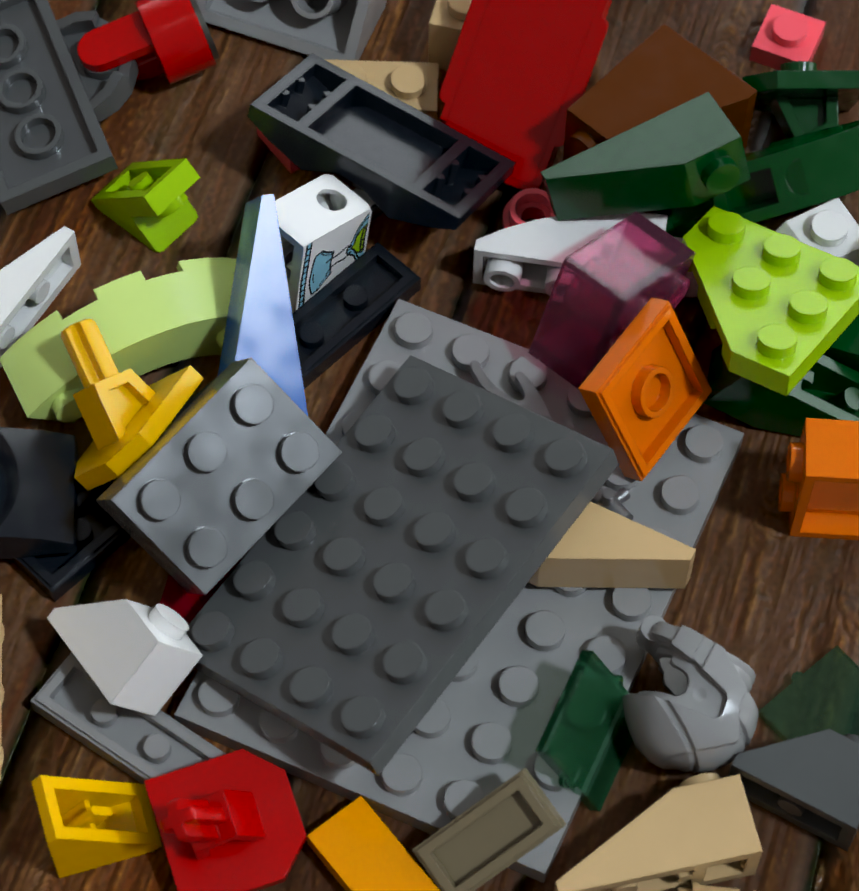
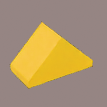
M39 775L31 781L47 845L59 879L154 852L162 846L145 784Z

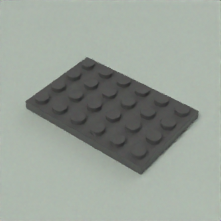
M412 355L408 357L336 446L342 451L339 457L255 543L190 622L189 630L186 632L203 654L194 666L195 669L378 776L619 465L612 448Z

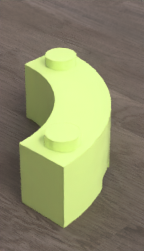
M198 258L178 261V272L145 280L142 272L138 271L93 289L97 300L75 311L63 319L56 310L32 327L0 357V362L27 418L75 422L82 417L73 394L84 389L62 341L61 331L84 319H93L96 322L119 373L131 368L138 376L178 361L208 355H221L237 259Z

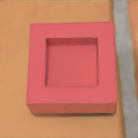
M771 4L753 42L749 60L776 70H780V65L787 62H812L822 40L826 22Z

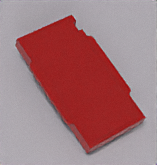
M612 0L471 1L440 90V99L445 103L440 119L443 120V124L516 162L513 173L503 183L521 190L529 188L544 190L545 184L541 171L553 165L559 147L564 145L567 109L585 94L608 31L609 24L606 17Z

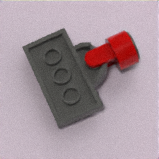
M0 0V203L7 215L118 169L100 122L120 110L133 93L136 81L150 79L165 73L171 85L216 66L215 59H218L219 55L196 0H139L135 2L138 11L112 22L100 18L97 11L75 12L56 20L48 0Z

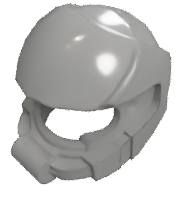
M658 615L646 616L637 631L636 642L641 649L648 651L658 663V670L663 674L662 683L672 695L658 691H641L637 694L629 693L622 696L626 725L635 747L650 763L662 769L699 773L714 771L727 766L735 759L738 753L745 751V746L750 744L756 730L759 712L755 701L749 694L756 679L754 670L738 657L728 653L722 646L685 625L681 627L670 625Z

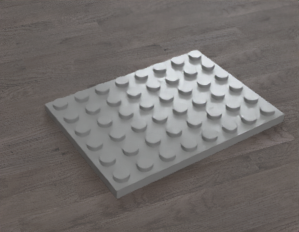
M398 299L325 434L337 445L408 357L412 355L474 385L476 384L470 374V362L477 360L490 381L506 395L518 401L522 400L523 397L514 383L515 373L523 372L543 398L552 421L564 426L566 419H572L575 432L608 446L578 389L590 374L589 372L401 299ZM694 414L642 482L625 477L618 465L602 488L603 490L605 488H612L615 492L622 487L626 488L630 493V498L622 504L633 515V521L695 548L741 448L744 433ZM527 583L379 776L200 671H197L174 714L175 720L196 734L234 750L244 749L284 769L289 774L354 801L362 796L373 810L431 835L526 767L563 818L566 825L507 868L544 883L623 709L622 696L630 693L648 654V651L641 649L636 642V634L640 624L648 615H658L664 618L676 589L537 587Z

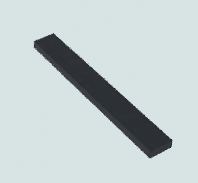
M380 243L374 244L292 313L304 389L386 320L398 299L407 302L421 290V278ZM212 380V381H211L208 385H206L201 391H199L195 396H193L189 401H187V402L184 404V406L181 408V410L178 412V414L175 416V418L172 420V422H173L214 380ZM116 479L89 491L84 488L77 494V552L11 558L12 562L54 602L60 599L131 538L96 502Z

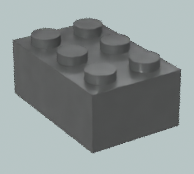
M252 358L232 362L169 425L153 447L118 477L96 502L187 593L206 595L339 457L342 451Z

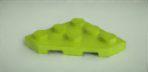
M715 206L683 236L681 259L686 271L693 272L698 284L697 297L711 329H717L723 343L721 354L728 371L787 396L859 315V266L848 259L836 257L802 243L792 236L778 233L744 219L734 212L725 211Z

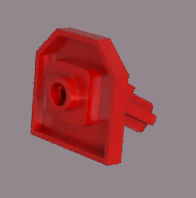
M239 749L144 781L177 891H259L285 882L307 836L284 769L244 749Z

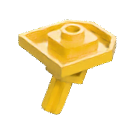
M84 319L61 331V338L84 389L74 393L73 397L92 436L93 442L77 461L74 478L89 491L120 477L152 448L204 378L191 365L149 386L131 368L119 373L96 322L93 319Z

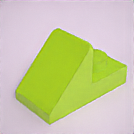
M187 158L132 162L96 194L91 201L98 210L152 251L160 253L197 221L198 214L188 201L185 191L201 177Z

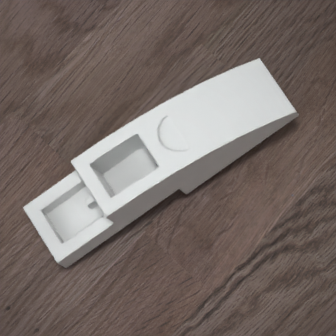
M635 212L558 221L556 216L507 227L476 239L473 283L487 285L498 291L507 292L517 289L548 294L559 300H574L578 298L593 301L596 280L612 282L619 287L627 289L646 287L673 291L683 297H697L698 284L693 272L686 271L681 259L683 238L665 236L668 215Z

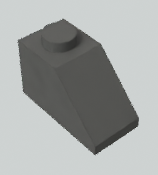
M831 729L744 751L736 755L731 765L729 776L740 774L747 800L848 851L859 830V735L845 734L843 736Z

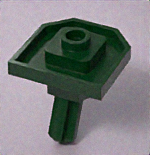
M794 61L781 64L780 70L742 77V80L757 90L754 110L773 112L786 139L838 126V112H849L859 101V70H817V64L814 62Z

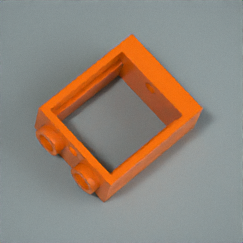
M806 418L799 443L789 442L786 473H781L778 489V510L780 512H789V536L859 540V421Z

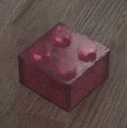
M637 211L564 259L528 353L578 389L651 297L669 301L673 309L681 302L690 287L691 282L686 278V275L696 252Z

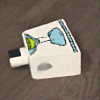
M323 174L275 200L292 313L365 253L370 223L383 214L381 209L365 191L358 188L351 190L334 175Z

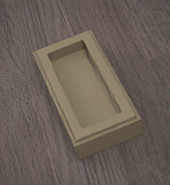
M525 767L413 848L412 851L441 891H475L559 831L566 823Z

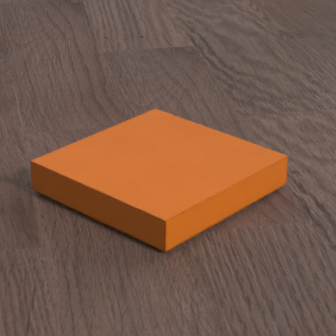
M653 297L650 298L578 388L608 446L614 450L623 475L641 482L712 392L670 302Z

